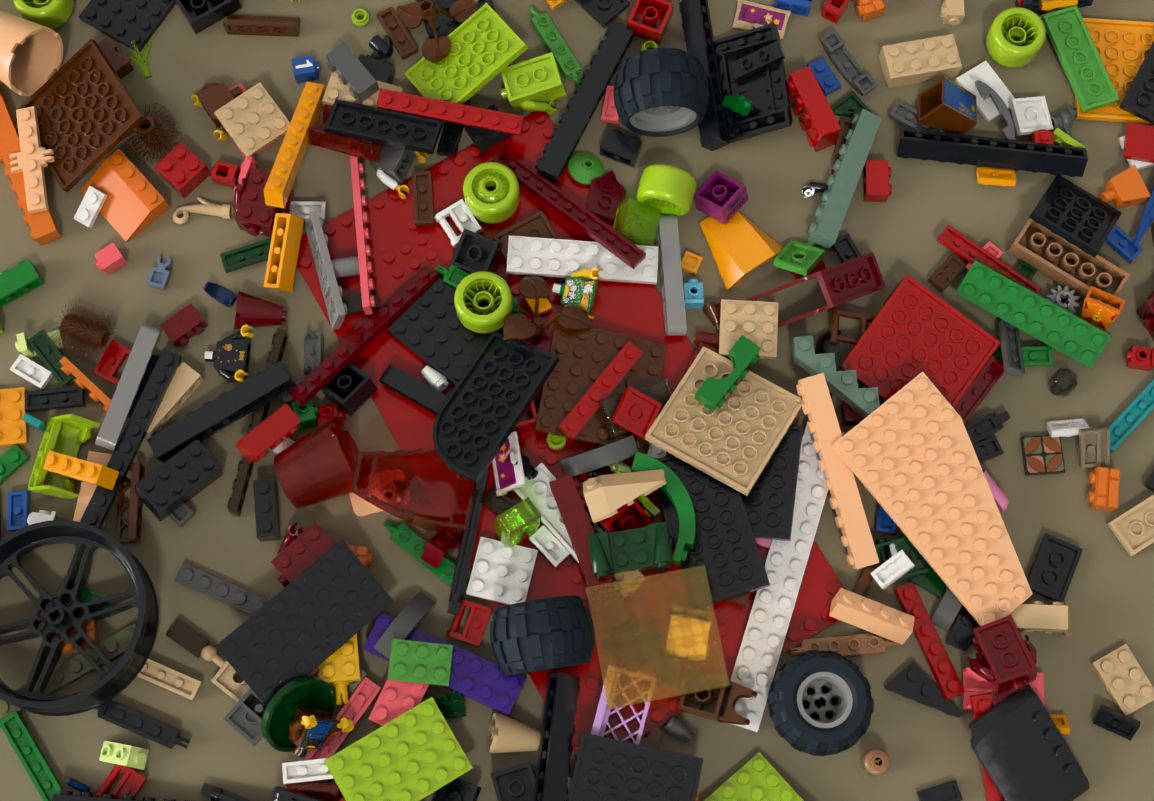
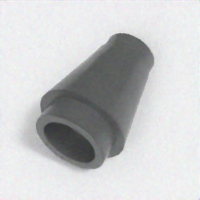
M671 715L663 726L666 733L685 743H688L694 736V733L678 716Z

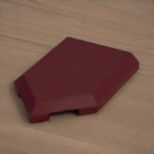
M611 170L605 175L591 180L586 209L601 220L618 224L621 222L626 190L623 185L619 184L615 178L616 175Z

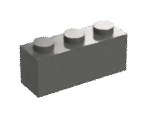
M344 42L326 54L328 68L339 75L337 76L339 81L350 88L349 92L354 98H358L363 102L379 90L375 78Z

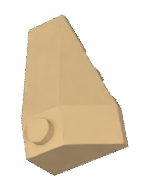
M664 469L600 475L583 482V494L593 523L617 514V509L627 504L630 506L638 496H647L665 485Z

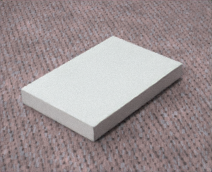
M984 61L957 77L955 81L959 86L976 96V109L988 123L998 117L1000 113L991 97L986 100L982 99L975 86V81L980 80L990 86L1002 98L1008 110L1010 109L1009 101L1015 99V97L988 62Z

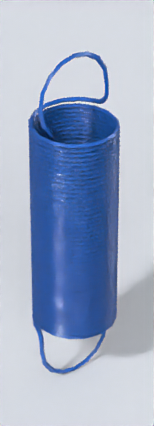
M73 778L68 781L69 783H66L80 792L90 791V787Z

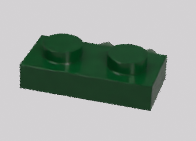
M454 691L451 697L448 698L443 693H440L438 698L434 700L445 720L466 716L464 698L459 692ZM427 695V696L425 697L424 701L427 700V699H429L430 696Z

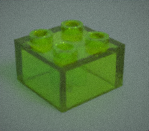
M628 197L618 205L613 229L634 245L651 246L654 243L661 210Z
M528 497L497 516L493 529L506 548L510 545L514 547L522 541V537L526 535L531 536L538 531L542 516Z

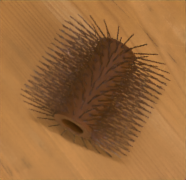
M145 102L143 114L146 118L124 139L131 145V150L134 152L138 150L136 154H142L141 157L144 159V156L147 159L152 154L153 160L156 150L157 152L160 151L158 155L156 154V157L158 156L160 159L164 156L161 149L164 148L168 153V148L171 147L169 145L174 141L171 138L176 136V134L169 135L171 133H177V136L182 135H179L177 128L174 129V119L169 118V115L165 114L166 111L163 113L155 111L153 116L151 114L149 117L150 109L148 110L147 103L146 112Z
M76 303V308H74V305L72 308L74 313L72 312L71 314L68 307V314L64 315L60 327H57L60 328L59 341L60 344L62 342V346L64 343L67 344V347L69 345V349L72 346L71 350L74 347L78 354L80 351L81 354L83 352V355L86 352L88 357L91 354V359L92 355L94 358V354H98L96 350L99 351L100 349L101 354L103 353L102 347L104 351V346L106 347L108 339H114L109 338L111 331H109V326L106 323L108 320L112 321V319L110 320L111 316L109 317V314L106 317V314L104 316L103 312L102 316L101 313L98 316L96 314L97 309L95 313L94 310L91 313L89 308L87 310L86 307L84 310L82 305L79 308L80 303L78 307Z

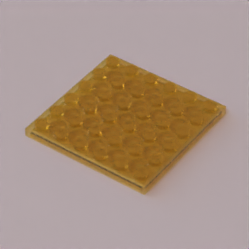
M705 565L586 588L608 710L730 686Z

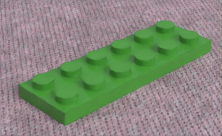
M1077 5L1043 15L1041 20L1044 23L1082 112L1085 113L1117 103L1119 97Z

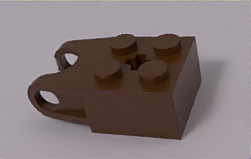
M688 669L678 709L681 712L717 722L749 725V719L735 712V704L741 698H756L757 692L726 678ZM707 691L708 697L702 700L700 695Z

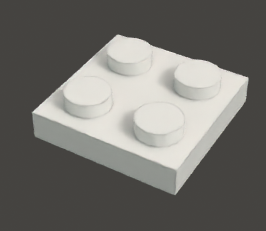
M1045 96L1016 98L1009 101L1018 136L1034 134L1035 130L1040 129L1050 132L1054 129Z

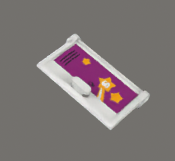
M516 431L509 435L492 461L497 489L496 496H503L508 491L526 484Z

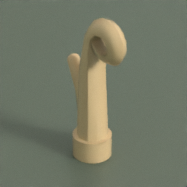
M198 197V201L202 204L181 206L172 215L173 221L177 224L185 223L189 218V213L232 219L234 207L232 204L219 205Z

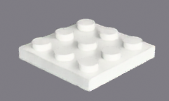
M480 537L466 595L506 605L526 602L538 550Z

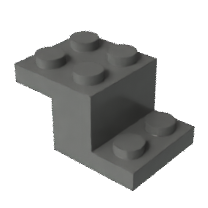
M250 688L224 717V720L255 746L263 737L261 723L266 706Z

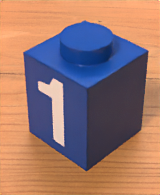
M313 55L291 59L297 84L319 80L320 66L319 62H315Z

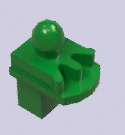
M739 94L735 96L725 95L722 106L742 116H748L753 101Z

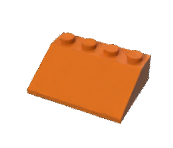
M120 149L103 161L80 190L85 195L89 186H93L108 195L100 213L126 243L170 209L166 200Z

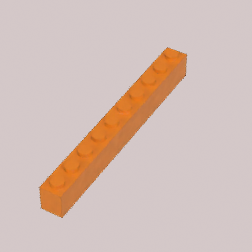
M0 87V161L5 163L6 168H4V172L8 179L11 178L12 180L10 187L13 193L18 195L19 199H16L17 204L21 210H24L23 219L31 227L29 231L33 241H37L42 246L62 236L49 204V210L33 214L27 211L23 172L11 173L12 166H10V161L12 160H10L9 155L21 152L19 132Z

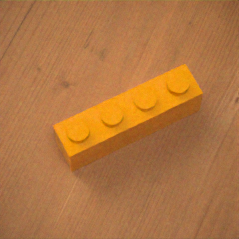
M275 214L263 287L278 292L292 293L304 224L303 218L293 214Z
M50 450L43 466L44 470L109 490H113L119 471Z

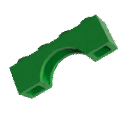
M742 335L731 348L728 355L733 364V372L722 379L707 378L696 392L694 399L712 412L717 407L720 409L727 400L725 396L728 393L732 394L737 388V381L739 379L743 380L747 376L749 366L751 364L754 366L761 357L759 356L761 348Z

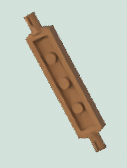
M870 633L804 639L801 647H790L789 652L790 656L818 649L819 651L830 650L840 653L842 657L884 654L886 647L898 646V643Z

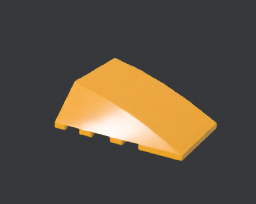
M739 210L726 225L710 216L699 222L706 242L712 252V257L718 267V272L725 284L726 291L740 284L744 276L767 261L771 260L773 262L775 257L784 249Z

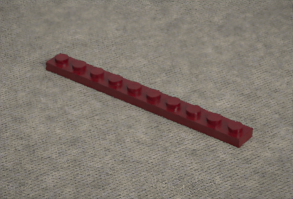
M504 148L492 159V162L501 163L510 168L516 175L520 185L632 269H635L646 258L644 251Z
M424 266L288 393L289 396L303 407L439 279L437 273Z

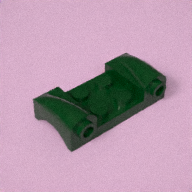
M667 522L649 524L647 527L618 532H601L587 535L592 573L597 578H606L610 574L653 567L662 569L674 564Z
M906 536L888 541L886 537L875 540L876 544L874 545L880 562L877 563L878 567L900 550H903L915 565L898 580L933 571V568Z

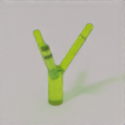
M131 41L138 59L130 53H127V56L140 65L145 79L152 77L147 65L152 42L148 41L143 59L135 41Z

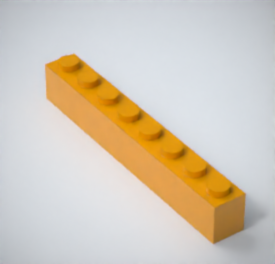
M308 81L305 84L264 188L265 204L268 206L285 208L323 109L324 84Z

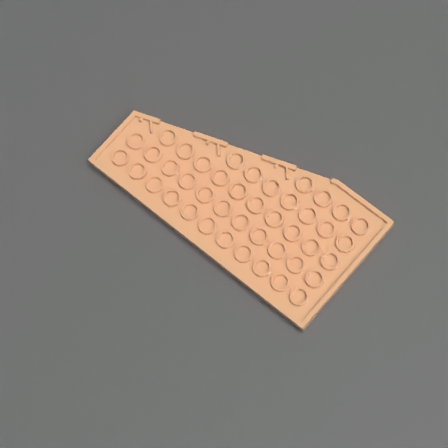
M921 372L831 445L980 626L1006 617L1033 594L962 418L924 372Z

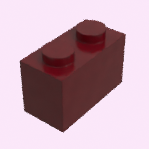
M190 303L160 326L176 348H178L179 346L186 345L193 336L204 332L208 325Z
M446 524L427 543L420 559L437 570L456 550L463 534Z

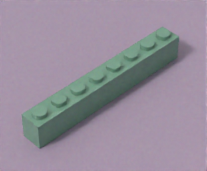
M862 109L851 118L850 123L852 126L847 130L844 137L846 142L838 152L840 157L833 165L834 173L827 181L828 189L822 194L821 201L823 202L815 212L816 220L809 228L810 236L808 240L826 249L835 244L882 120L881 117Z

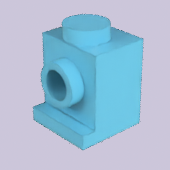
M697 279L687 280V283L683 285L685 309H703V282H699Z

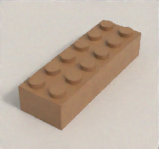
M1029 218L1008 250V253L1038 269L1037 271L1064 287L1067 285L1070 291L1075 289V294L1083 299L1086 298L1091 286L1118 296L1130 277L1129 273L1101 256L1096 255L1094 258L1057 234L1052 233L1044 226L1037 224L1031 218Z

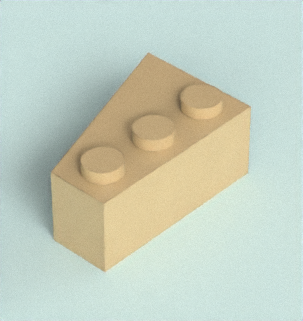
M1032 601L1031 604L1022 603L1007 615H1012L1020 632L1041 631L1045 632V634L1064 632L1063 635L1070 636V610L1063 602H1052V605H1044V602Z

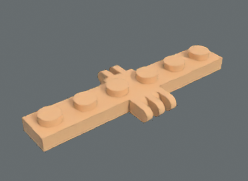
M32 106L16 110L21 152L9 155L10 160H12L10 161V166H12L11 173L23 172L27 211L30 214L49 210L44 167H47L48 163L55 161L54 156H52L54 155L53 149L46 150V148L41 147L37 109Z

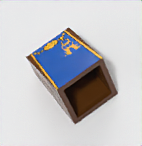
M944 76L918 95V123L964 133L976 125V96Z

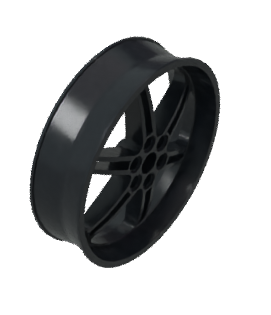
M52 520L39 522L16 530L0 540V580L5 576H10L37 607L35 616L0 626V635L30 627L29 631L0 637V645L42 637L37 657L25 687L19 691L12 690L0 678V699L34 714L69 716L95 709L116 697L140 673L150 656L157 636L159 623L158 599L152 580L144 566L114 537L95 526L77 521ZM57 543L75 544L76 550L60 593L56 596H52L20 563V558L35 548ZM86 548L85 554H84V557H83V561H82V564H81V567H80V563H81V560H82L83 552H84V549ZM98 548H104L113 554L124 567L130 580V588L123 593L81 603L94 551ZM13 567H16L43 594L39 599L13 573ZM78 570H79V574H78V577H77V580H76V583H75V586H74V590H72L73 585H74V582H75V579H76V576H77V573H78ZM72 597L71 602L65 605L66 599ZM133 598L132 600L127 601V602H125V603L118 604V605H115V606H112V607H109V608H106V609H103V610H100V611H97V612H93L94 609H98V608H101V607H105V606H108V605H112V604H115V603H118V602H121V601H124V600ZM52 602L51 608L46 610V605ZM137 607L139 611L138 621L131 642L119 660L111 662L86 633V625ZM84 610V616L78 618L79 612ZM45 621L44 627L42 629H38L39 624ZM78 629L77 635L71 638L72 631ZM58 635L57 641L51 643L52 637ZM84 640L109 667L107 672L82 648L81 644ZM71 643L100 674V679L95 685L81 692L64 696L44 695V689L67 644Z

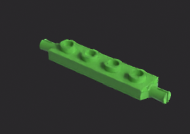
M531 6L529 11L533 18H531L530 23L549 53L553 52L555 62L564 78L572 79L576 86L582 84L583 81L579 77L582 68L547 12L539 14L536 7Z

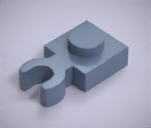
M159 255L157 258L158 266L157 268L151 267L146 285L165 291L171 276V272L167 271V269L171 268L173 261L171 258H168L167 263L162 264L163 257Z

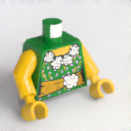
M584 268L573 272L570 277H566L565 284L555 282L552 293L562 295L561 304L564 307L569 305L581 307L589 318L594 319V316L590 314H592L598 282L603 279V277L598 276V272L603 271V269Z

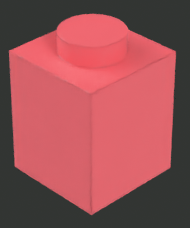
M114 243L94 254L98 260L95 264L101 272L105 270L108 275L127 264V261Z

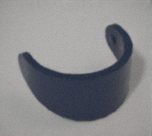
M207 282L204 286V290L208 295L227 307H232L238 298L235 293L216 283Z

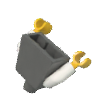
M384 145L378 156L372 155L370 157V165L373 166L377 177L392 190L396 189L399 197L406 199L405 194L401 192L406 191L409 193V188L406 185L400 186L398 183H403L416 156L418 162L425 163V157H428V154Z

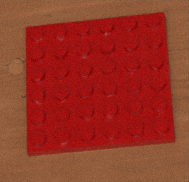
M907 274L839 367L844 371L856 370L857 380L867 388L878 387V394L885 401L921 372H924L954 408L1001 342Z

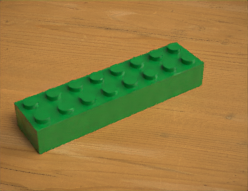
M976 258L956 290L957 295L1092 369L1112 337V334Z

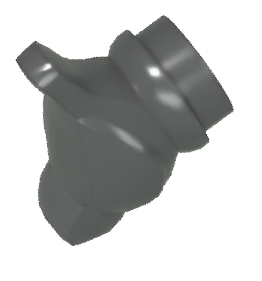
M1068 105L1067 110L1051 117L1054 128L1052 132L1059 128L1072 137L1071 128L1077 115V110Z

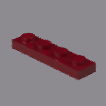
M993 355L988 359L954 407L955 411L961 416L964 425L1005 372L1003 363Z

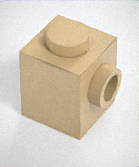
M944 0L940 7V17H943V24L951 26L961 24L965 16L964 0Z

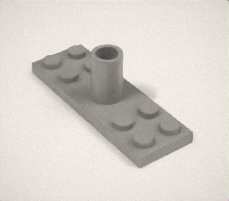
M312 211L309 213L305 231L332 330L340 329L347 314V306L341 299L342 288L338 286L336 278L359 275L358 257L352 256L331 260L327 248L328 238L322 230L324 227L323 219L319 217L318 211Z

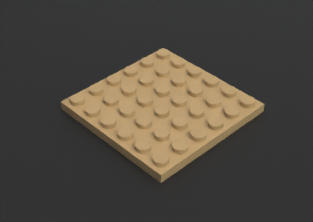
M703 346L648 430L645 440L748 496L801 410L802 403L804 402L802 398L749 371L743 380L739 379L736 384L738 386L735 391L725 396L727 400L720 409L717 407L712 412L694 399L696 392L707 378L722 379L729 376L733 372V364L729 359Z

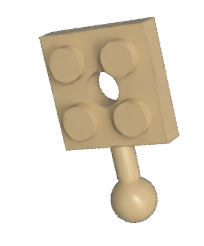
M207 645L203 647L201 657L205 661H213L221 668L212 678L211 682L238 702L250 687L245 681L241 683L235 682L234 677L237 672L228 661L223 660L217 655V650L214 646Z

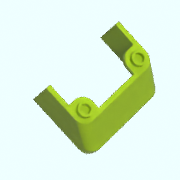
M74 414L51 417L45 428L28 483V490L63 499L78 498L79 494L74 493L75 485L70 478L44 470L43 466L49 450L77 458L80 445L89 441L92 436L91 428H98L100 423Z

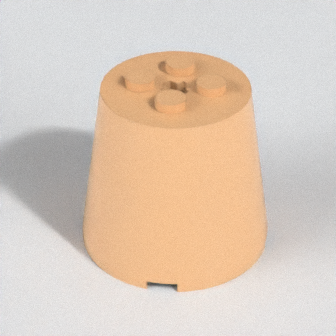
M0 10V81L21 96H32L52 77L55 70H59L64 51L62 39L58 33L49 27Z

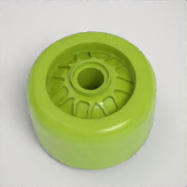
M13 0L22 18L51 29H56L66 23L74 8V0Z
M1013 7L1002 11L994 19L986 36V48L989 55L996 63L1007 68H1020L1028 65L1036 58L1045 42L1046 29L1044 23L1036 13L1026 8Z
M497 162L482 163L474 167L464 180L463 194L465 204L477 220L485 223H499L510 218L517 210L520 202L519 182L514 172L507 166Z
M665 164L650 165L642 173L637 191V201L643 208L656 214L684 216L691 209L697 186L696 180L690 173L678 167Z
M488 271L471 273L463 278L456 288L454 304L457 316L461 323L473 332L485 334L497 331L504 326L507 317L512 313L511 290L506 281L495 273ZM482 303L489 304L487 307H479Z

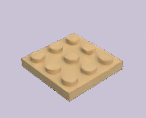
M260 82L214 112L216 118L247 159L284 135L290 125L289 120Z
M721 299L719 355L729 357L731 348L743 335L761 348L759 352L761 359H776L779 302Z

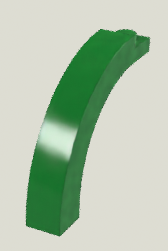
M636 451L631 472L664 469L666 484L661 486L660 489L671 500L678 515L679 536L673 556V565L681 566L682 561L687 559L688 550L686 548L694 550L696 523L692 501L685 486L671 469L657 459Z

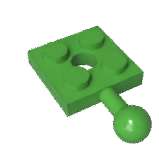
M791 240L775 257L773 266L808 276L824 258L825 250L814 247L818 244L812 241L805 244Z

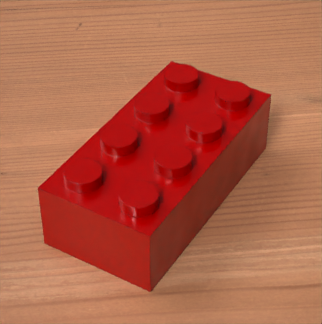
M810 66L791 73L787 82L789 99L793 105L792 110L795 116L798 115L800 119L801 129L806 131L808 135L809 145L814 147L816 152L835 145L841 127Z

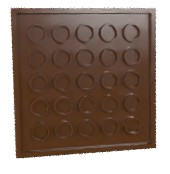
M92 39L19 108L34 106L37 109L41 147L46 148V150L53 149L54 155L52 156H54L55 161L48 163V167L62 190L66 192L70 191L146 118L96 41Z
M556 319L549 353L558 356L560 361L542 386L534 431L569 438L557 427L628 341H631L644 353L605 401L623 396L627 386L639 391L660 384L667 345L593 327L586 330L567 329L562 327L558 323V319ZM602 404L573 439L603 446L618 439L634 435L639 452L647 455L650 444L647 440L627 430L613 435Z

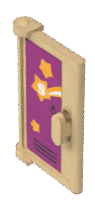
M738 0L732 28L748 31L775 23L780 39L783 40L791 10Z

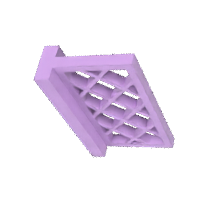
M609 665L591 734L604 737L612 732L614 738L619 740L614 730L624 725L629 736L620 741H626L631 738L634 744L640 745L657 678ZM621 673L629 675L633 683L622 688L619 682ZM643 679L651 681L650 689L642 694L636 683ZM635 685L640 695L630 701L624 690ZM622 692L627 703L617 708L614 698ZM642 698L645 708L643 711L636 713L631 703ZM629 705L634 716L624 721L619 710ZM617 712L622 723L612 728L608 720L612 714ZM637 718L640 723L639 730L631 733L626 723Z

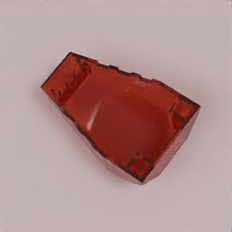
M435 448L410 451L396 450L393 452H359L351 492L387 513L424 530L457 533L468 531L475 482L465 479L448 469L440 459Z

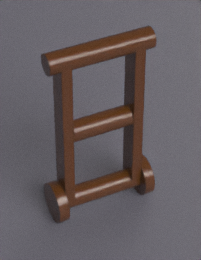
M840 306L833 307L830 344H837V341L855 345L859 340L838 335L840 316L861 320L859 339L868 328V322L872 323L875 317L842 311Z

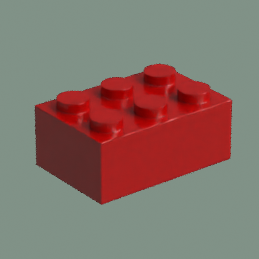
M286 403L242 437L235 446L249 463L254 460L257 463L269 453L267 451L269 448L272 451L284 441V436L287 439L299 429L297 425L301 420Z

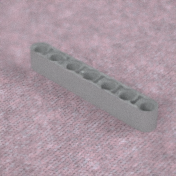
M657 215L656 230L659 247L666 336H685L687 322L677 216Z
M142 323L95 441L96 445L115 450L159 339L160 329Z

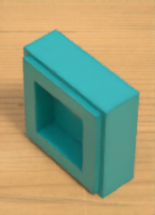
M28 413L24 415L23 421L45 432L46 424Z

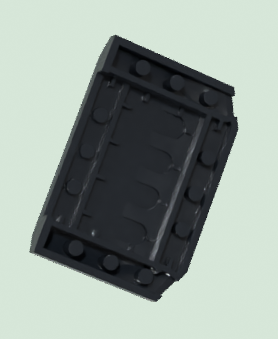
M775 23L714 41L723 100L725 95L735 96L739 94L753 101L748 116H742L731 109L725 108L730 143L792 126L793 119L784 60H780L737 82L733 80L728 64L777 40L781 45L780 35Z
M1025 684L1026 688L1019 692H1012L969 723V728L972 732L971 748L1003 801H1073L1089 789L1087 777L1040 698L1029 685Z

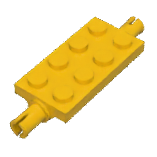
M357 633L318 666L319 677L335 687L337 705H342V698L344 704H348L347 686L353 681H361Z

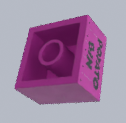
M716 170L695 193L694 200L697 210L726 225L748 201V195L745 185Z

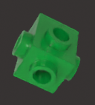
M311 399L303 407L297 402H292V410L301 420L297 425L299 427L297 431L317 427L316 416H318V410L316 405H312Z

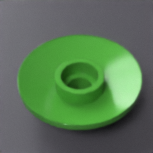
M576 153L568 162L569 174L578 183L590 185L591 180L603 176L604 167L602 162L591 153Z

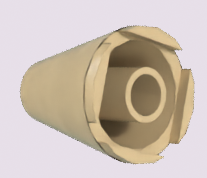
M493 713L489 725L490 735L487 737L486 748L488 753L538 750L541 741L540 730L501 713Z

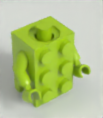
M553 52L529 60H520L517 64L508 66L501 71L505 85L504 88L500 89L503 99H509L515 113L531 110L544 111L549 115H554L557 109L552 108L556 105L554 100L567 96Z

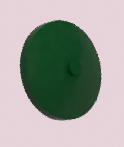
M312 675L296 678L284 685L272 697L264 711L261 730L264 739L274 749L282 752L294 751L296 744L289 739L288 735L289 724L293 722L297 708L324 710L331 716L333 715L335 694L332 687L322 678Z

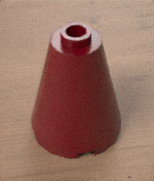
M239 291L234 329H241L243 325H249L253 328L281 325L282 322H286L287 311L283 310L281 305Z

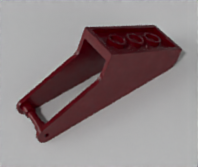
M872 252L820 270L745 300L756 301L762 297L817 277L827 306L778 324L779 328L886 288V285Z

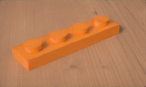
M64 356L59 361L63 365L60 369L68 376L74 375L77 378L74 382L82 389L86 387L90 391L88 395L96 403L100 400L105 405L103 409L107 412L111 399Z

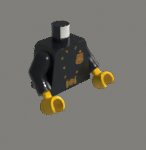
M243 325L240 331L224 338L222 341H218L216 351H205V361L214 362V368L218 374L229 383L245 382L243 378L247 379L249 375L248 368L252 344L246 338L254 337V334L249 333L253 329L252 326Z

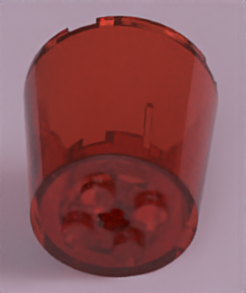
M337 417L328 420L274 456L275 474L283 488L284 494L298 509L369 488V479L367 477L364 478L363 474L366 472V467L349 431L342 429L343 423Z

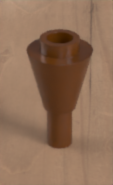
M713 301L704 305L705 309L702 311L713 326H715L719 335L720 303L716 304Z

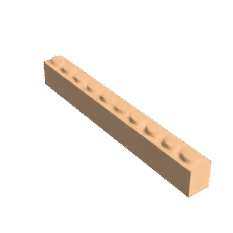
M824 373L797 380V392L799 396L802 395L804 402L802 403V409L809 419V422H807L808 430L811 434L813 433L815 439L813 447L820 456V460H818L819 467L825 473L826 479H824L826 489L830 490L832 497L829 499L830 504L837 514V517H835L836 525L842 531L841 542L847 548V562L849 566H852V569H860L880 563L853 471L831 446L842 437V433Z

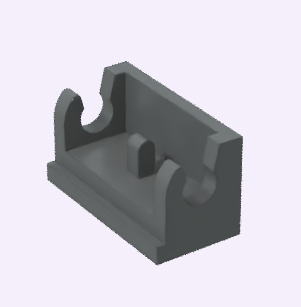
M315 331V335H310L308 332L305 333L304 374H310L324 360V337L321 331Z

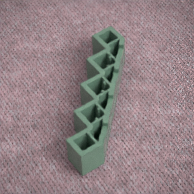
M813 336L793 337L791 344L793 363L803 368L810 376L824 373L828 389L833 395L847 403L862 418H866L880 406L878 387L858 388L856 370L836 371L835 354H815Z

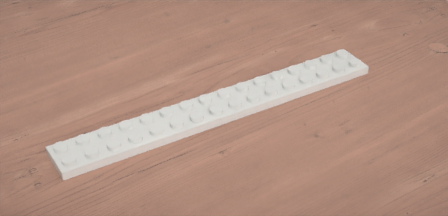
M807 424L801 443L791 541L772 539L764 565L770 586L756 591L730 681L757 692L756 698H741L735 704V712L749 719L750 724H732L756 733L761 723L770 685L774 678L828 492L824 484V479H826L825 473L821 471L818 463L820 456L813 447L815 439L813 433L809 432Z

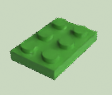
M392 639L387 680L448 687L453 645Z

